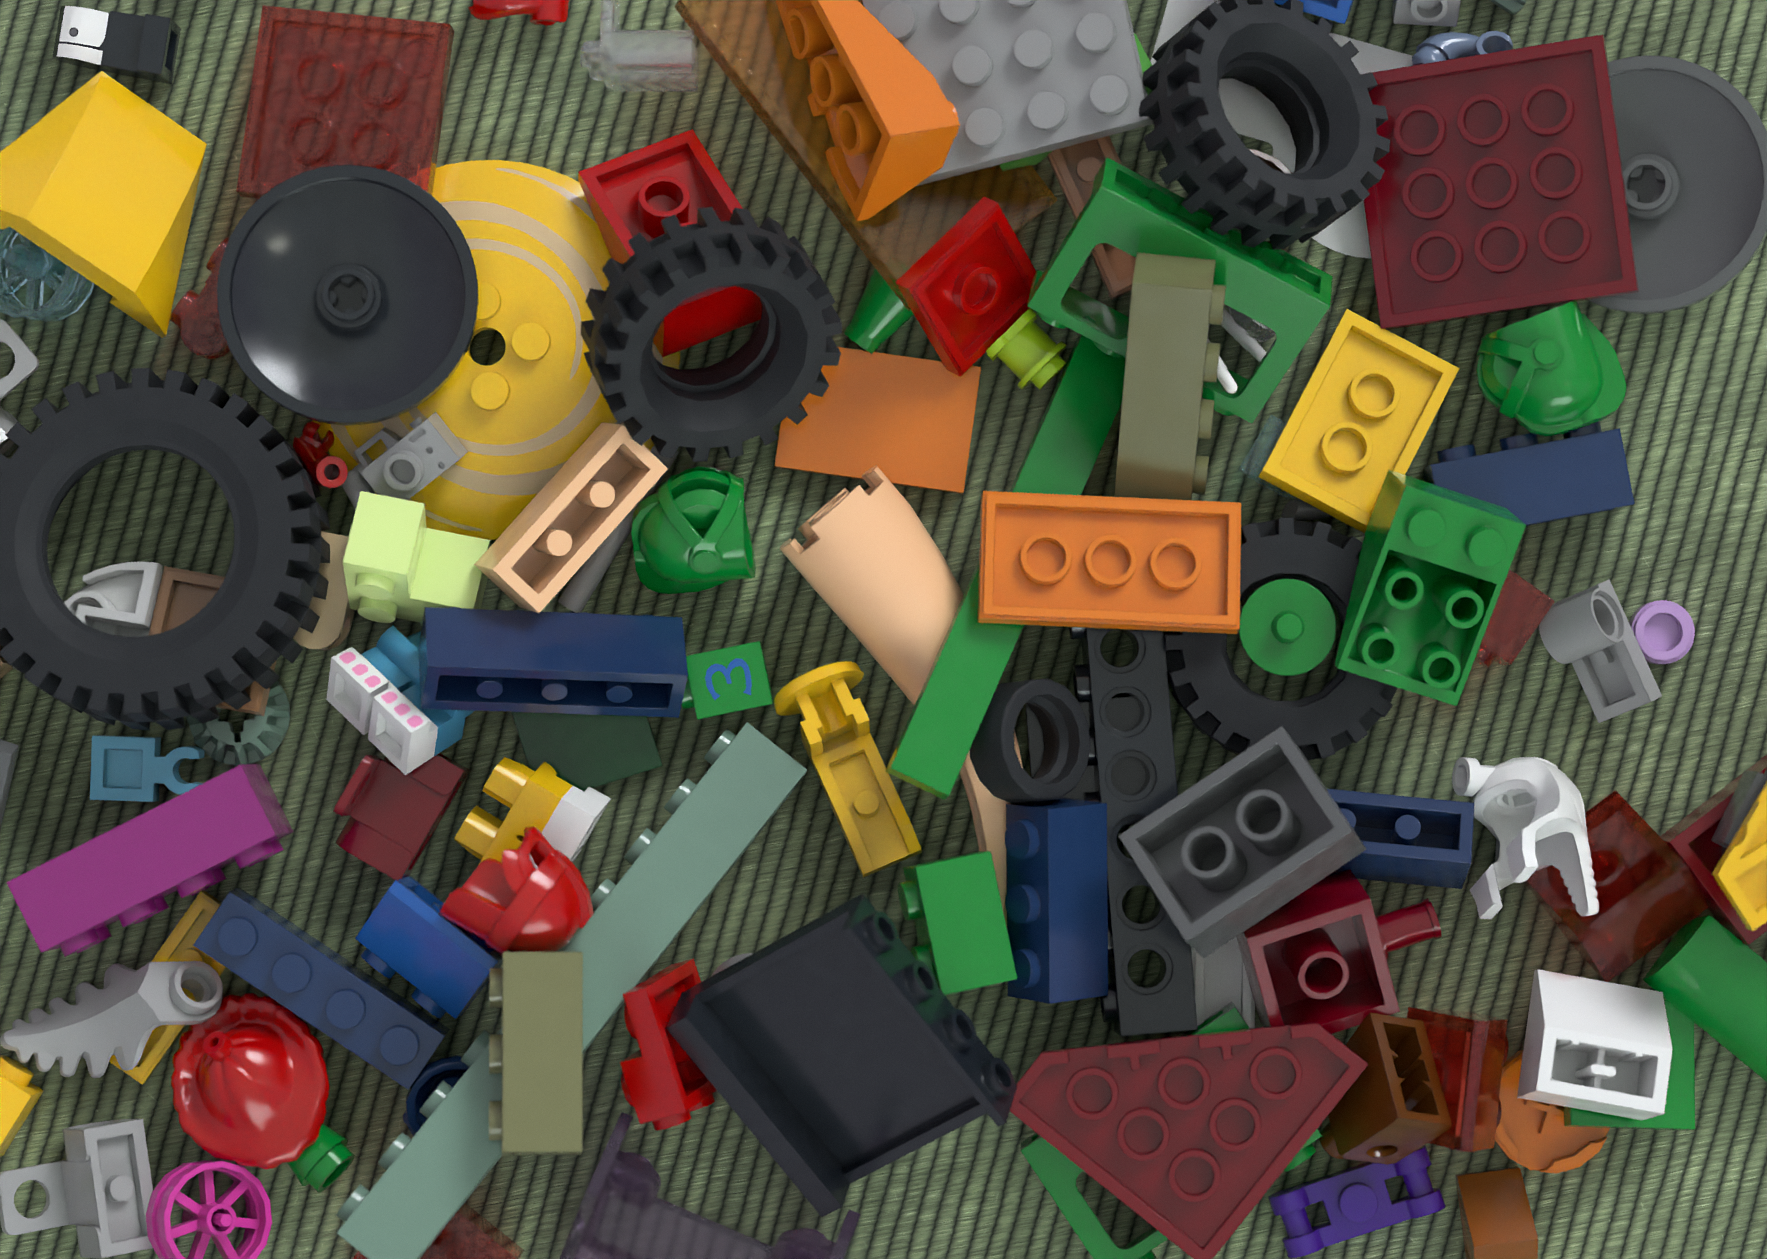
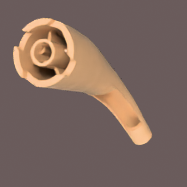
M876 465L861 476L870 486L864 491L859 485L849 492L845 487L798 528L807 539L802 545L795 538L789 539L781 545L780 550L915 706L964 594L942 553L911 505ZM1014 730L1015 752L1022 766L1019 744ZM968 752L959 773L972 811L979 852L991 851L1007 927V911L1005 907L1007 894L1005 831L1006 804L1011 803L993 796L980 782L970 760V752Z

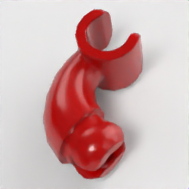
M473 0V6L468 7V9L475 18L480 20H495L512 15L530 14L531 23L550 26L555 22L563 23L567 20L569 0Z

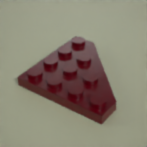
M1317 1022L1042 1051L1016 1083L1017 1089L1010 1112L1193 1259H1213L1368 1066V1063Z

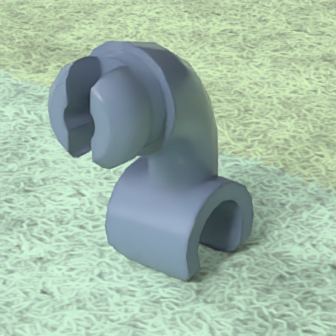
M1488 31L1480 37L1459 32L1439 33L1428 37L1417 46L1416 53L1412 57V66L1513 49V44L1510 36L1500 31Z

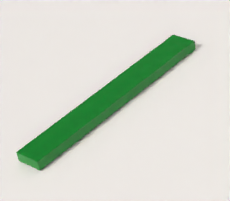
M1079 334L1009 492L1063 495L1082 494L1122 403L1125 357L1116 358L1109 356L1098 349L1091 339ZM979 561L886 769V772L941 799L947 798L952 791L1024 626L1018 624L978 623Z

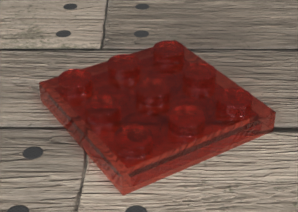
M263 5L236 192L241 197L259 199L273 187L302 172L334 165H359L386 170L402 176L432 195L454 38L452 26L446 23Z

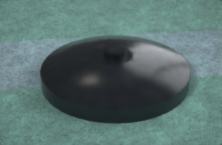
M334 165L302 172L283 181L260 197L247 210L230 236L222 256L217 283V306L224 337L232 355L247 377L260 391L281 407L307 419L335 425H364L388 420L412 410L434 395L450 379L465 356L474 334L479 305L476 268L470 248L459 226L444 206L427 191L402 176L386 170L359 165Z

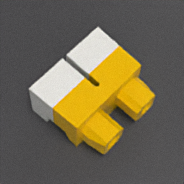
M504 757L492 771L482 791L510 808L504 821H501L476 805L464 820L454 840L472 855L479 858L480 862L487 858H493L501 862L502 852L505 849H518L524 838V829L529 826H535L555 850L562 852L574 863L611 798L590 786L585 791L578 789L557 777L556 770L545 761L536 771H533L521 763ZM530 854V855H529V856H530V860H531V862L533 863V865H534V867H535V869H536V868H538V867H537V865L535 864V862H534V860H533V858H532V856H531V854Z

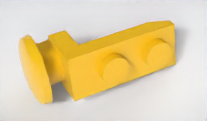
M840 661L820 666L793 679L779 690L774 697L773 703L776 714L780 716L801 713L804 721L800 722L802 743L864 878L920 854L922 849L870 734V720L860 698L853 700L850 690L863 679L864 673L857 663Z

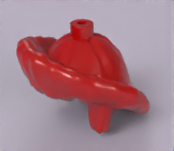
M245 993L242 996L228 995L222 999L220 1008L209 1020L201 1024L189 1025L188 1030L182 1033L179 1038V1049L172 1058L174 1067L171 1076L172 1101L175 1110L178 1112L179 1125L183 1132L190 1135L198 1146L213 1157L231 1160L241 1166L273 1169L281 1163L296 1161L307 1147L316 1142L320 1134V1127L324 1123L327 1114L326 1102L329 1097L330 1084L327 1066L324 1061L323 1047L320 1041L311 1034L308 1024L298 1018L295 1013L280 1005L269 996L258 997L255 993Z

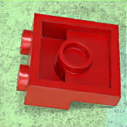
M694 958L671 964L622 994L625 1001L624 1020L630 1035L638 1041L640 1050L620 1062L623 1071L621 1076L622 1091L629 1105L635 1108L639 1124L652 1121L654 1130H663L682 1124L692 1118L691 1111L704 1108L715 1102L713 1093L717 1091L716 1088L666 1029L681 993L701 982Z

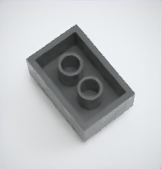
M1283 726L1119 835V838L1185 941L1203 958L1367 850L1298 745Z

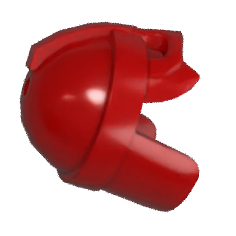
M529 826L524 829V838L518 849H505L502 852L501 862L493 858H487L480 862L461 888H456L449 894L439 914L485 940L487 946L503 955V952H557L568 944L579 927L583 929L594 912L590 892L574 863L562 852L555 850L539 829L535 826ZM530 854H531V856H532V858H533L535 864H536L537 867H538V868H536V869H535L533 863H532L531 860H530V856H529Z

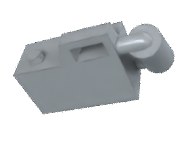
M437 412L424 421L420 416L410 423L413 430L403 438L384 427L353 452L360 463L348 472L347 479L342 484V487L355 511L360 491L373 494L376 492L379 495L409 500L468 452ZM381 439L388 450L373 461L365 451Z

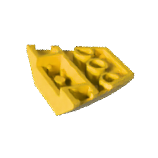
M100 71L43 116L35 125L0 151V229L3 230L11 227L111 294L113 297L109 303L161 338L166 337L207 144L109 75Z

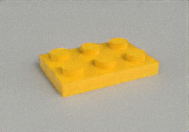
M1346 309L1258 477L1365 534L1388 470L1403 475L1406 474L1460 368L1386 329H1381V326Z

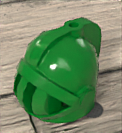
M1576 300L1503 327L1482 338L1477 352L1479 358L1476 366V377L1480 391L1489 403L1499 409V413L1510 419L1516 418L1518 423L1531 433L1547 437L1564 434L1594 424L1614 414L1624 400L1627 387L1625 375L1616 352L1607 338L1584 313H1581Z
M698 466L686 469L679 474L670 476L654 494L641 501L633 512L631 535L635 567L639 580L648 589L665 594L699 592L729 580L755 577V556L744 502V480L742 477L739 478L729 471L718 470L713 467Z

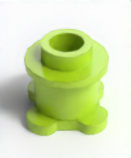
M1031 308L1019 317L986 351V355L992 361L999 357L1021 380L1017 385L1021 390L1031 382L1041 390L1067 364L1059 356L1067 345L1063 341L1056 344L1035 322L1038 314Z

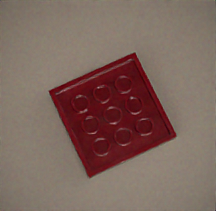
M1603 34L1372 72L1378 83L1375 88L1369 91L1372 104L1386 106L1388 120L1377 128V134L1390 140L1389 153L1375 162L1385 170L1383 176L1378 183L1367 190L1370 195L1364 199L1381 329H1397L1563 304L1575 300L1583 301L1639 292L1606 44Z

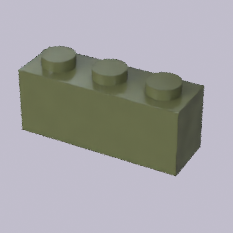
M503 952V968H490V1008H503V1034H489V1074H502V1100L489 1101V1140H502V1155H582L583 952Z

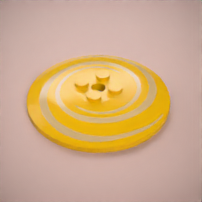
M474 160L437 167L421 172L407 180L420 186L444 206L462 231L473 257L478 281L479 305L473 337L483 330L499 332L503 336L506 345L503 357L493 365H480L472 359L469 345L460 365L450 379L429 399L404 414L381 422L364 425H335L318 421L314 422L321 425L318 430L321 440H323L328 430L333 432L335 441L329 449V453L331 456L341 458L349 472L360 463L353 452L384 427L403 438L413 430L410 423L420 416L424 421L437 412L468 452L412 496L409 501L424 503L427 528L492 541L498 539L602 422L618 424L587 365L584 353L588 352L589 349L581 336V321L595 320L586 303V298L590 288L603 291L607 289L609 282L602 268L611 256L578 181L550 169L527 163L504 160ZM653 343V354L660 363L680 369L681 351L662 358ZM651 438L643 444L649 451L654 446ZM380 439L365 452L374 461L388 449Z

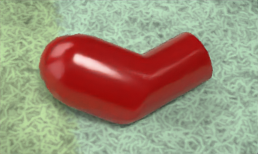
M314 421L308 422L303 427L300 438L294 437L293 448L303 460V468L311 475L317 485L336 488L346 481L348 468L341 458L327 454L334 444V434L328 430L323 440H321L318 433L321 425Z

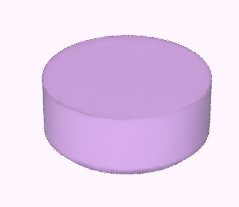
M1666 600L1649 602L1638 608L1629 621L1648 663H1673L1684 657L1693 644L1695 637L1693 620L1689 613L1677 603Z

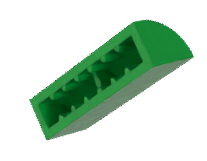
M1705 915L1686 920L1643 978V981L1655 991L1663 992V997L1767 1082V962L1712 916Z

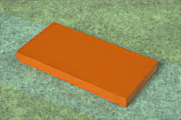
M983 491L981 495L978 623L1237 634L1240 630L1241 503Z

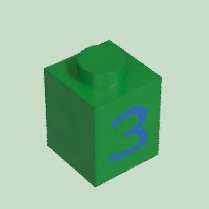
M760 641L686 656L688 679L682 708L684 710L695 707L697 720L774 705L762 643Z

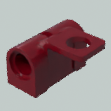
M439 753L405 775L386 756L382 759L376 755H365L334 807L333 812L341 817L350 816L335 843L348 853L394 880L408 877L470 770Z

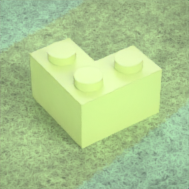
M360 491L343 559L350 608L358 610L359 615L371 621L391 623L396 618L419 622L421 626L425 607L480 609L488 577L474 564L489 549L490 540L427 528L424 503Z

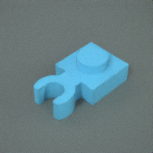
M92 736L90 800L159 801V784H165L170 791L181 795L203 784L184 781L179 774L181 762L186 758H204L205 750L195 746H185L170 751L166 756H160L161 737Z

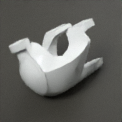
M1459 758L1454 765L1452 773L1453 789L1459 796L1473 797L1472 803H1475L1474 817L1486 826L1496 838L1495 863H1492L1470 889L1476 902L1479 918L1492 919L1502 909L1503 906L1499 892L1501 889L1514 882L1522 883L1528 880L1535 871L1551 865L1560 870V876L1564 879V885L1568 887V894L1572 896L1571 901L1576 904V911L1581 916L1598 913L1599 901L1597 899L1598 893L1595 889L1596 881L1593 879L1594 871L1591 867L1593 863L1588 843L1585 808L1581 793L1573 782L1558 769L1557 765L1543 758H1512L1495 766L1480 765L1475 758Z

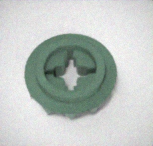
M276 681L270 687L264 716L254 715V719L244 721L243 731L240 732L241 742H238V735L234 733L232 723L218 718L201 723L191 715L186 716V719L189 723L194 743L205 750V753L212 759L229 765L253 764L268 757L282 743L289 727L290 707L284 689ZM217 708L218 713H221L223 709Z

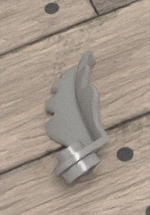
M200 961L149 962L139 970L116 963L106 970L103 989H97L89 982L78 984L75 989V1005L68 1004L62 998H53L49 1002L51 1014H47L39 1008L31 1010L28 1014L29 1023L21 1019L14 1020L12 1030H8L1 1035L0 1044L5 1049L15 1051L21 1063H27L31 1056L34 1055L36 1066L42 1072L49 1071L54 1062L59 1060L60 1074L63 1077H71L75 1074L82 1057L86 1061L92 1078H100L104 1075L112 1055L116 1056L122 1070L129 1071L138 1064L148 1038L158 1026L194 1025L209 1020L221 1006L222 981L218 973L210 965ZM182 988L191 991L196 1001L188 998Z

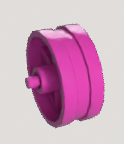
M211 1160L183 1163L165 1174L151 1193L146 1211L148 1239L160 1259H186L180 1254L173 1239L188 1233L196 1235L187 1259H203L210 1237L223 1259H257L267 1244L272 1225L270 1199L260 1180L243 1166L225 1161ZM213 1171L224 1173L234 1181L216 1202ZM197 1174L200 1202H195L180 1191L187 1180ZM241 1195H243L246 1202L247 1218L236 1217V1213L231 1207ZM173 1203L184 1209L182 1223L171 1226L170 1215ZM234 1227L245 1228L243 1239L234 1250L227 1235L232 1232Z

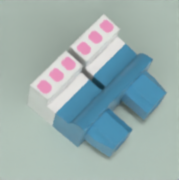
M392 626L381 635L374 648L359 654L353 647H350L331 657L326 700L363 735L368 733V740L403 774L407 775L462 739L465 717L474 711L421 709L418 653L421 631L405 637Z

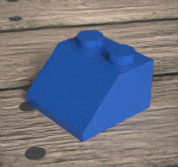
M408 876L397 879L387 890L355 938L366 947L361 957L385 977L391 979L397 972L413 984L416 989L411 994V997L435 1017L441 1019L448 1012L456 1019L465 1012L490 980V968H500L503 964V955L487 946L485 940L440 915L439 912L444 902L414 878Z

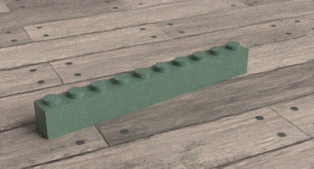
M748 722L737 735L728 728L722 733L704 757L712 765L697 785L688 778L680 785L664 806V809L672 814L670 819L657 835L649 828H646L624 856V859L632 864V866L617 884H614L608 878L603 881L591 896L594 914L583 929L581 928L576 935H573L566 946L557 951L583 952V1054L625 1003L622 994L641 983L803 780L807 772L806 768ZM503 1026L497 1034H503ZM486 1030L479 1035L461 1058V1061L469 1069L452 1088L443 1081L422 1106L419 1112L428 1120L416 1135L410 1139L402 1132L381 1157L378 1164L386 1172L371 1191L360 1184L337 1212L336 1216L345 1222L337 1234L368 1259H420L502 1157V1140H489V1101L502 1100V1074H489L490 1033Z

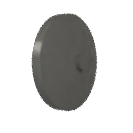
M1649 55L1613 60L1608 62L1639 292L1590 299L1588 301L1611 310L1634 314H1655L1680 310L1713 296L1737 278L1752 261L1767 235V131L1752 105L1734 86L1713 71L1698 64L1678 58Z

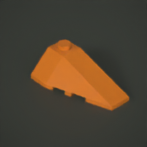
M776 0L793 56L798 60L807 59L810 68L812 92L807 96L812 115L813 117L825 115L835 147H830L825 151L831 173L857 221L868 220L943 167L954 138L958 134L960 123L954 105L945 98L934 76L858 0Z

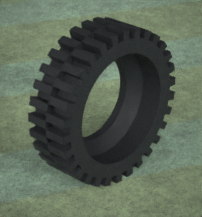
M131 368L132 383H126L114 371L96 375L99 387L98 392L91 393L79 381L62 388L70 405L59 410L48 399H44L31 409L43 423L31 433L17 421L5 434L19 448L10 460L0 454V645L4 647L0 650V654L12 667L24 673L25 679L81 714L85 712L94 719L111 725H115L116 720L131 729L150 730V722H156L165 729L171 730L185 728L184 717L189 715L201 723L220 718L216 705L224 701L236 710L241 708L246 703L252 701L245 690L246 687L256 681L265 689H268L280 678L270 668L280 655L292 664L294 663L303 648L292 640L299 627L313 633L320 618L309 608L312 597L326 600L329 581L319 573L320 563H330V544L321 537V531L330 530L327 512L316 502L315 498L322 495L311 475L303 468V460L284 437L248 402L235 393L230 397L219 384L201 378L199 385H197L185 372L167 369L164 381L150 368ZM136 450L171 452L195 462L209 472L222 489L228 501L234 524V548L227 575L214 597L200 612L171 630L141 637H123L99 631L78 619L65 605L54 586L47 554L48 534L53 518L60 504L74 485L105 459Z

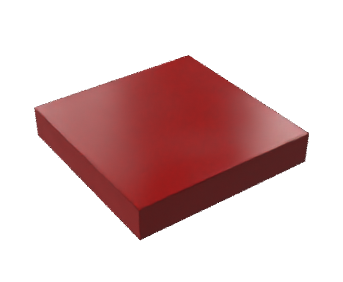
M983 197L895 283L945 368L961 377L1029 309L1027 304L1036 270L999 204Z

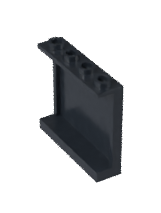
M864 893L682 992L666 1027L821 1217L842 1207L851 1183L985 1114H988L998 1127L1005 1124L1017 1089L1014 1077L1007 1064L1002 1059L991 1054L976 1035L975 1027L968 1015L960 1009H955L939 989L936 978L928 965L921 960L915 959L899 939L897 929L892 920L884 912L877 911Z

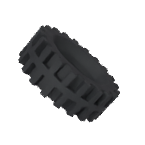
M1222 0L1219 4L1215 1L1157 49L1152 56L1157 62L1149 67L1142 76L1144 86L1153 92L1140 101L1139 116H1149L1153 120L1154 130L1144 137V141L1148 151L1161 150L1167 166L1158 172L1166 185L1175 180L1180 183L1188 193V196L1181 205L1191 215L1202 207L1213 216L1210 226L1212 231L1223 236L1233 227L1241 230L1242 245L1255 248L1268 237L1273 250L1285 249L1297 239L1302 244L1317 235L1370 195L1367 190L1381 180L1385 171L1375 162L1388 154L1390 148V140L1377 134V128L1388 120L1386 106L1372 104L1369 91L1378 85L1373 73L1360 74L1351 60L1359 53L1353 43L1349 41L1341 47L1329 35L1333 23L1323 17H1319L1314 22L1303 17L1304 3L1298 0H1288L1280 7L1275 6L1274 0ZM1220 79H1235L1255 87L1275 104L1289 125L1296 148L1294 173L1284 174L1272 169L1244 145L1226 118L1219 96Z
M713 207L698 208L697 223L681 226L676 216L672 215L661 220L665 233L648 242L640 232L629 239L628 243L634 254L624 264L610 257L602 268L609 285L605 291L590 288L586 303L595 320L581 321V336L589 349L588 352L584 353L587 365L618 424L624 423L631 438L641 446L651 438L659 455L671 459L679 446H684L693 462H707L710 448L723 447L730 459L744 455L742 442L758 435L765 446L778 439L773 427L786 417L798 425L808 415L801 404L804 398L809 393L823 397L829 387L821 369L822 366H838L841 352L831 336L843 332L841 319L832 306L836 302L803 246L795 236L788 239L780 224L769 217L758 227L749 210L734 208L729 221H720ZM738 286L751 290L760 298L762 303L761 319L751 338L731 357L706 368L686 370L665 366L655 358L652 351L653 338L665 316L683 300L709 288Z
M1278 518L1272 521L1254 522L1241 527L1240 602L1254 589L1269 582L1280 579H1296L1317 588L1336 608L1341 623L1344 626L1363 543L1354 536L1347 537L1331 529V525L1319 521L1311 523L1297 521L1294 518ZM1164 631L1167 674L1173 689L1171 693L1178 705L1182 706L1193 721L1192 724L1202 734L1208 735L1222 745V748L1234 754H1241L1283 726L1307 760L1323 759L1336 754L1335 752L1352 743L1359 742L1368 735L1367 731L1381 717L1387 715L1393 706L1391 701L1398 687L1341 669L1337 670L1336 675L1318 693L1297 701H1274L1253 692L1235 674L1227 653V634Z

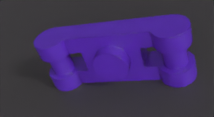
M1426 1145L1397 1163L1380 1164L1366 1162L1268 1196L1274 1216L1281 1215L1287 1236L1282 1241L1288 1258L1302 1257L1319 1251L1324 1247L1409 1219L1427 1216L1444 1209L1446 1205L1440 1188H1433L1427 1171V1167L1432 1165ZM1402 1175L1409 1196L1391 1201L1384 1180ZM1322 1201L1328 1222L1311 1227L1305 1207Z

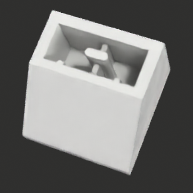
M1535 970L1517 1098L1637 1120H1645L1664 1114L1672 1044L1663 992L1545 970Z

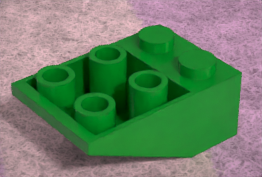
M1388 470L1365 531L1335 666L1350 673L1457 706L1526 525L1507 508Z

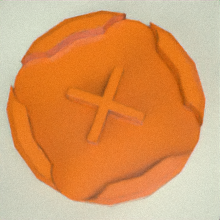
M1523 1050L1518 1051L1498 1067L1487 1087L1484 1115L1491 1138L1506 1157L1529 1170L1557 1174L1581 1167L1600 1152L1610 1128L1564 1127V1106L1517 1098Z

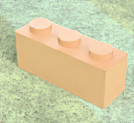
M602 422L474 565L520 608L540 613L668 468L644 445L641 446L634 441L623 425Z

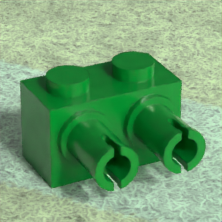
M991 851L973 852L903 867L906 881L898 883L899 902L905 920H914L919 942L918 946L911 948V954L916 960H921L928 965L936 978L939 989L944 995L1017 979Z

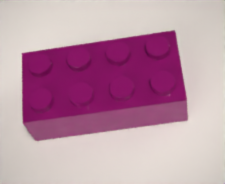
M244 764L6 883L41 953L61 948L66 957L75 952L77 954L111 938L112 935L107 926L118 920L124 928L133 923L134 925L141 923L167 910L169 906L164 897L178 891L181 898H184L188 895L194 896L227 879L222 868L234 862L241 869L246 866L252 867L284 850L279 839L294 831L261 765Z

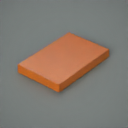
M838 347L841 352L838 366H822L821 369L829 384L823 397L809 393L804 398L801 404L808 415L798 425L788 417L780 423L775 468L864 480L861 476L867 470L877 465L894 485L963 494L981 367L971 366L960 377L948 371L942 361L879 352L871 354L865 350Z

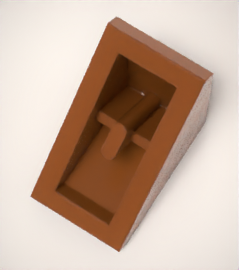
M1520 1167L1456 1174L1466 1259H1538V1236Z

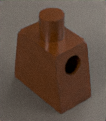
M1369 1013L1346 1043V1046L1364 1059L1368 1066L1328 1114L1330 1122L1320 1131L1322 1137L1319 1140L1323 1149L1336 1159L1393 1164L1446 1132L1452 1126L1424 1022Z

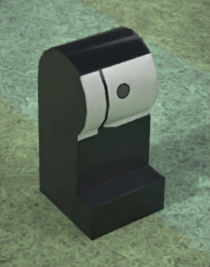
M61 6L53 59L79 67L172 84L181 28L168 17L149 14L140 16L115 11L106 13L83 7Z

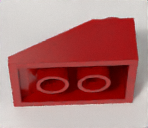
M693 129L578 172V181L610 256L622 264L634 254L628 243L629 239L640 232L650 242L665 233L661 222L662 219L675 215L680 225L686 226L697 223L698 208L713 207L720 221H729L734 208L743 209ZM738 286L709 288L683 300L665 316L653 338V343L663 358L761 319V300L753 291Z

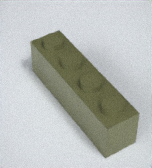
M1137 253L1132 282L1114 497L1192 500L1193 493L1205 495L1209 456L1197 455L1198 438L1211 439L1215 400L1202 399L1204 381L1216 382L1220 352L1219 343L1208 342L1209 324L1222 325L1226 286L1213 285L1215 260Z

